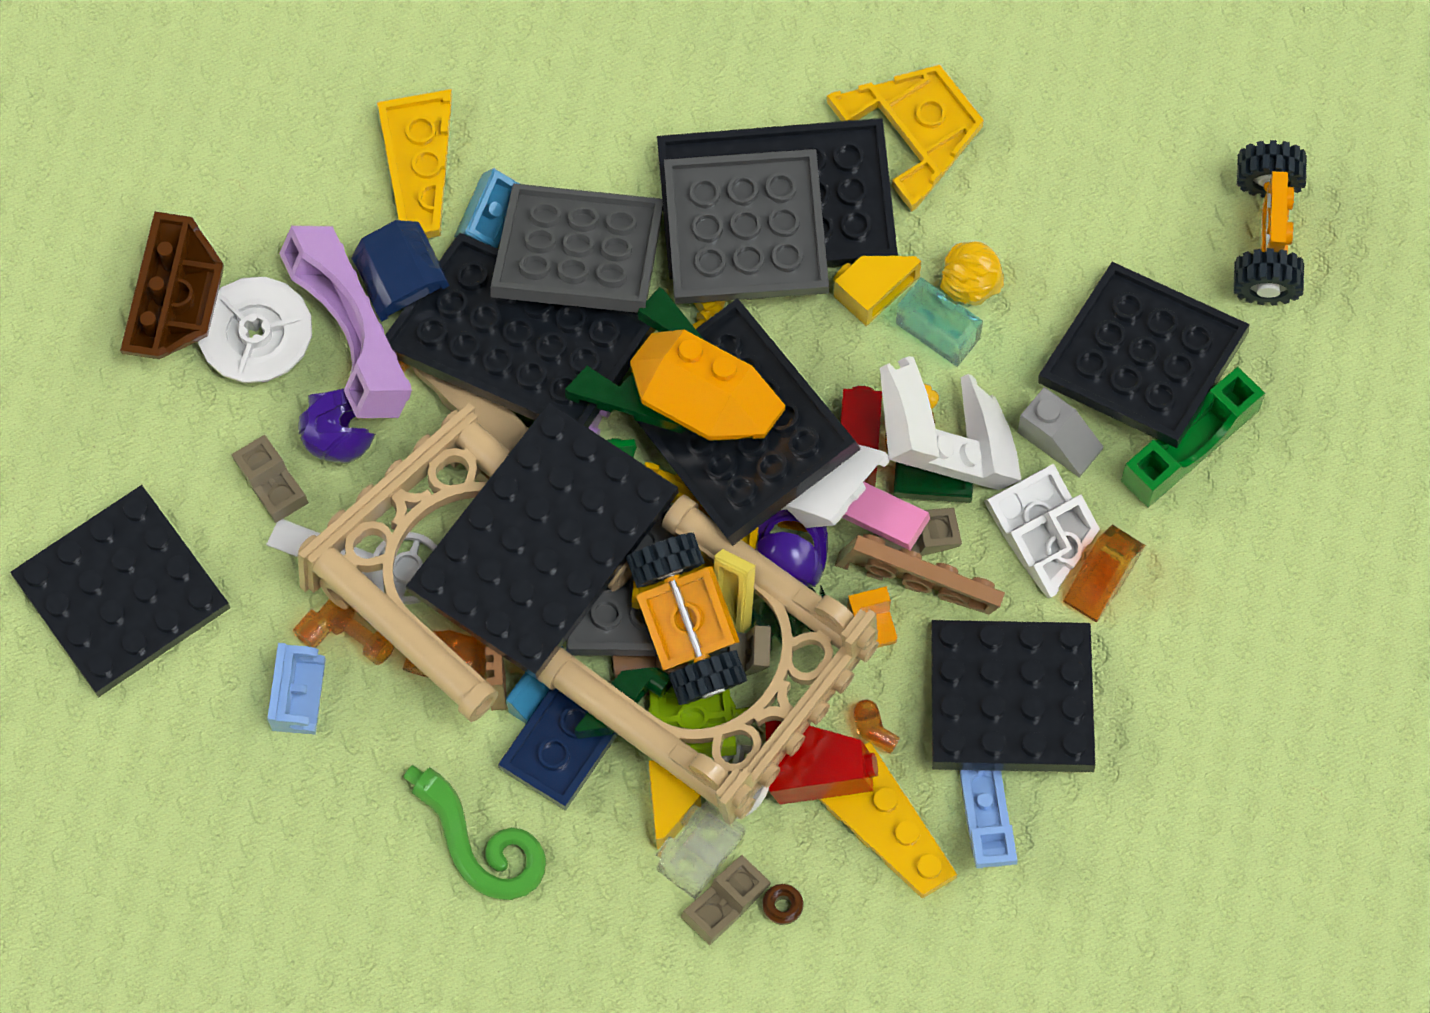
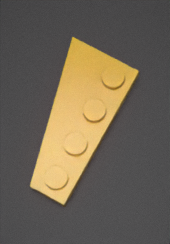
M448 89L377 102L398 218L402 221L419 222L427 238L441 236L452 90Z
M868 742L865 746L870 753H875L878 763V776L873 777V791L818 800L827 807V810L838 821L841 820L853 831L867 848L870 847L885 861L884 864L923 899L956 879L957 873L872 743Z

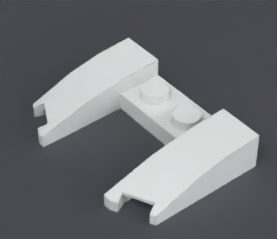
M908 356L899 360V369H895L890 363L880 367L889 460L995 490H1001L1022 481L1017 451L1010 427L995 396H989L981 389L972 375L967 374L961 377L967 438L935 429L928 394L914 357Z

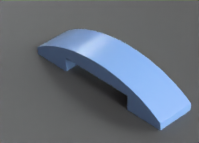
M959 770L968 832L976 868L1016 865L1017 854L1012 825L1009 823L1001 771Z

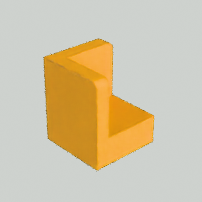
M887 586L848 596L847 609L854 616L860 609L866 613L869 609L876 613L878 639L876 641L879 642L877 648L897 642V634L890 614L891 600Z

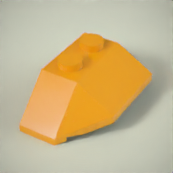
M686 330L651 333L630 361L641 403L707 440H730L751 436L753 439L765 438L785 411V404L753 366Z

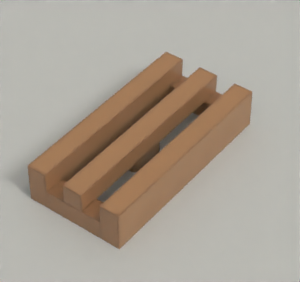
M485 647L487 661L486 681L498 691V697L491 706V710H507L506 671L503 656L491 648Z

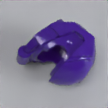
M344 389L308 395V409L299 416L298 423L300 439L306 450L316 458L327 462L348 464L361 458L369 449L376 434L369 433V429L349 428L350 421L356 416Z
M780 510L759 526V538L755 550L807 587H816L823 575L827 561V526L806 528L813 538L814 547L809 541L796 534L787 532L770 533L774 526L782 521L801 523L788 510Z

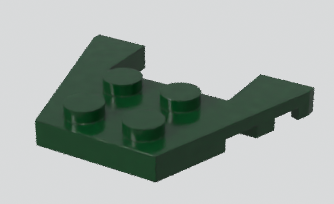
M660 287L646 301V308L640 307L638 310V319L658 332L686 330L703 339L665 290ZM586 366L565 389V398L576 403L583 400L597 404V409L610 413L613 410L634 415V420L681 434L687 429L641 403L633 373L621 386H618L589 366Z

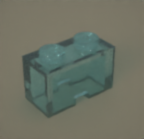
M921 277L897 305L896 324L958 367L979 342L983 320L959 303L955 305L945 298L946 294Z

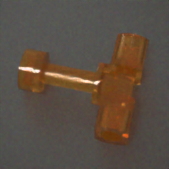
M330 599L318 612L311 609L293 629L296 637L301 642L313 648H317L330 632L338 635L344 631L364 646L363 656L376 665L385 662L395 648L378 631L372 633L353 619L355 610L351 606L344 610Z

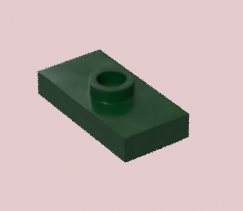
M896 462L893 496L909 499L972 502L973 483Z

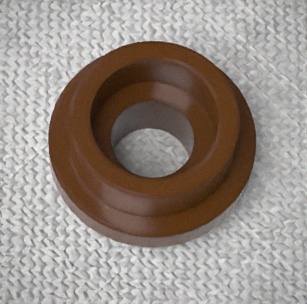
M775 885L764 895V914L775 924H791L800 917L803 911L802 895L791 885ZM784 899L790 903L791 907L789 910L782 912L775 907L776 902Z

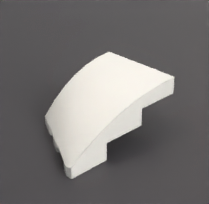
M859 445L860 451L781 510H788L806 528L836 525L847 512L849 506L866 490L863 484L865 479L877 465L885 467L890 461L889 456L884 451Z
M1054 464L984 501L1006 541L1047 598H1051L1058 593V588L1071 569L1076 566L1087 545L1092 542L1100 530L1082 495L1074 498L1071 497Z

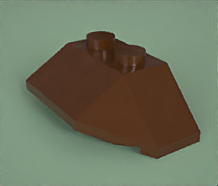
M154 211L120 349L121 354L162 359L208 337L224 264L192 217Z

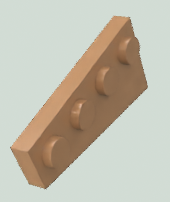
M871 534L857 535L839 551L835 563L836 567L848 570L850 563L865 567L868 570L866 576L881 581L883 577L902 579L905 588L915 592L930 593L932 589L939 591L938 597L941 600L988 615L1000 608L1005 592L995 589V584L987 579L964 577L959 575L958 569L945 563L931 564L921 560V554L905 548H901L898 551L886 546V542L882 538Z

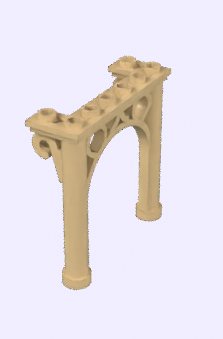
M468 403L460 411L454 410L448 414L443 420L441 428L432 436L427 434L422 437L415 445L413 452L403 461L401 459L396 460L387 469L385 477L375 486L370 484L365 487L358 495L356 503L348 510L342 509L330 519L327 528L318 536L312 535L307 538L298 551L300 588L306 592L310 589L314 593L321 587L328 598L341 609L345 610L351 606L459 705L458 711L470 722H474L483 716L498 697V691L409 611L401 601L393 579L396 555L412 528L428 514L444 505L463 499L475 498L510 453L508 449L477 423L478 417L475 415V407ZM461 463L468 471L465 482L462 484L446 485L436 477L438 472L449 464L455 468ZM428 475V484L434 494L431 495L429 489L422 493H409L414 486ZM392 506L396 511V516L391 522V529L394 530L393 533L385 524L376 522ZM367 536H379L385 541L386 548L383 555L366 559L359 557L354 552V547ZM345 548V555H342L340 552ZM627 561L607 586L611 591L618 590L632 577ZM383 570L384 592L362 572L368 573Z
M682 495L670 507L663 519L662 527L675 537L694 532L702 556L713 564L714 556L724 549L756 565L754 593L772 609L782 632V651L779 665L774 678L764 694L748 710L731 721L711 728L685 729L669 725L656 718L562 647L537 679L549 689L553 690L556 688L719 808L724 822L731 826L737 817L742 820L750 812L756 801L753 796L763 785L767 788L776 779L780 772L778 765L786 754L793 756L805 740V736L802 734L811 723L817 725L824 718L830 708L827 702L837 691L841 694L849 686L854 678L852 670L860 660L867 662L872 657L879 645V642L876 641L878 639L876 613L870 609L867 613L860 609L854 616L834 598L827 595L821 597L742 540L732 546L715 522L698 509L699 504L688 496ZM787 612L814 632H806L792 637ZM809 644L817 645L825 653L823 661L819 663L814 671L808 673L798 671L793 665V651ZM832 645L839 649L834 657ZM788 674L796 683L811 685L794 707L788 700V692L791 688V683L786 681ZM777 698L778 706H771ZM771 720L781 721L782 723L762 747L759 733L750 725L756 722L758 727H760L765 722ZM735 735L749 737L753 742V748L742 762L732 764L726 762L721 757L725 738ZM713 742V760L702 753H698L686 743Z

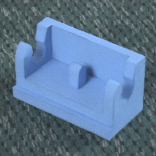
M278 643L267 718L272 731L316 735L326 662L325 656L318 655L319 649Z

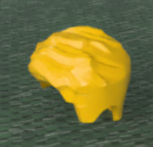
M961 242L953 246L945 257V267L942 271L940 288L954 301L977 306L981 305L991 296L1001 292L1004 286V274L997 254L986 244L981 242Z

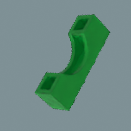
M1237 366L1209 391L1202 409L1179 446L1175 448L1160 440L1153 439L1125 464L1121 482L1149 508L1258 413L1265 392Z

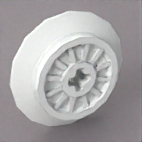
M267 277L241 278L219 289L208 337L199 340L198 344L207 363L224 377L243 383L268 382L288 373L304 357L312 338L311 314L302 296L286 283ZM260 327L262 328V336L255 334L250 338L249 330L256 332Z

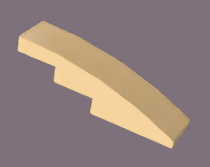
M412 367L416 376L438 394L442 404L451 412L454 410L460 411L468 403H471L475 407V415L478 417L477 423L510 452L528 430L510 409Z

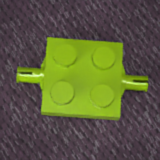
M672 686L661 698L649 690L650 708L648 712L661 721L679 728H711L731 721L750 708H736L734 701L730 697V689L683 705H679ZM735 736L725 738L721 756L736 755ZM713 742L686 743L698 753H702L709 758L713 757Z

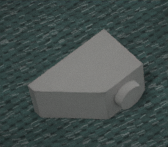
M1045 387L1020 416L1017 433L1079 478L1103 450V445L1076 409Z

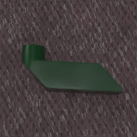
M656 667L621 671L611 684L637 704L648 690L661 698L672 686L669 674ZM589 712L574 729L575 735L579 739L614 733L612 729Z

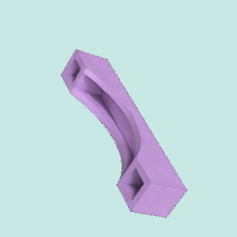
M291 226L279 254L291 280L306 289L328 309L346 336L351 350L352 367L344 392L356 418H399L406 401L409 400L411 395L410 382L405 377L398 363L397 355L392 350L384 334L383 326L379 323L371 307L370 299L366 296L358 280L357 273L352 268L344 246L339 241L333 226Z

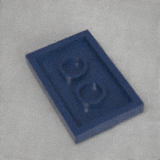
M556 688L550 689L503 756L498 767L504 773L566 811L618 734L614 732L604 736L577 738L574 729L588 712Z

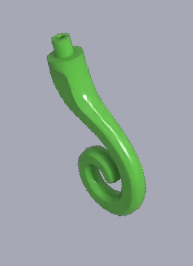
M414 765L409 767L403 778L414 785L412 794L431 807L439 816L453 863L460 875L471 887L486 896L501 900H513L526 896L538 887L545 874L546 857L540 842L532 834L523 829L512 827L500 830L494 834L487 842L485 849V859L490 867L499 872H503L508 868V862L503 855V850L509 845H517L524 851L526 865L522 873L515 878L502 879L491 875L480 866L472 852L462 803L451 784L431 767L425 772Z

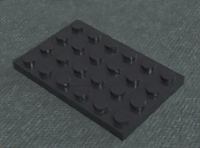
M883 118L657 136L669 280L673 279L664 169V160L816 149L827 267L844 266L847 263L852 265L861 256H898Z
M459 233L439 260L450 286L445 289L441 287L406 306L385 335L392 350L397 355V360L530 419L536 420L548 403H551L589 428L601 410L597 409V404L580 400L579 403L565 398L566 387L586 366H589L618 385L631 367V359L651 333L655 332V329L639 320L638 313L492 298L491 282L499 249Z
M738 298L696 330L705 341L753 366L785 404V411L765 438L753 439L751 436L741 439L707 440L689 429H686L681 434L637 421L732 546L861 450L854 438Z
M548 403L406 585V590L537 679L626 563L627 555L632 554L677 496L679 493L678 487L565 412Z

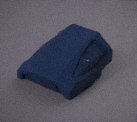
M394 220L361 238L351 257L381 322L388 319L389 315L441 287L445 289L450 286L425 231L420 223L416 221Z

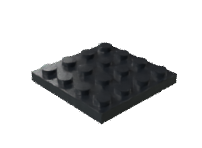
M1112 261L1041 370L1038 383L1177 448L1202 409L1207 394L1217 385L1248 335L1250 324Z
M140 485L10 572L98 697L230 609V605L143 485Z
M932 620V769L1094 772L1095 737L1091 623Z

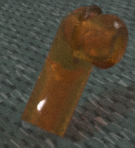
M868 699L859 701L853 710L858 735L891 754L900 737L883 727L880 711L876 703Z

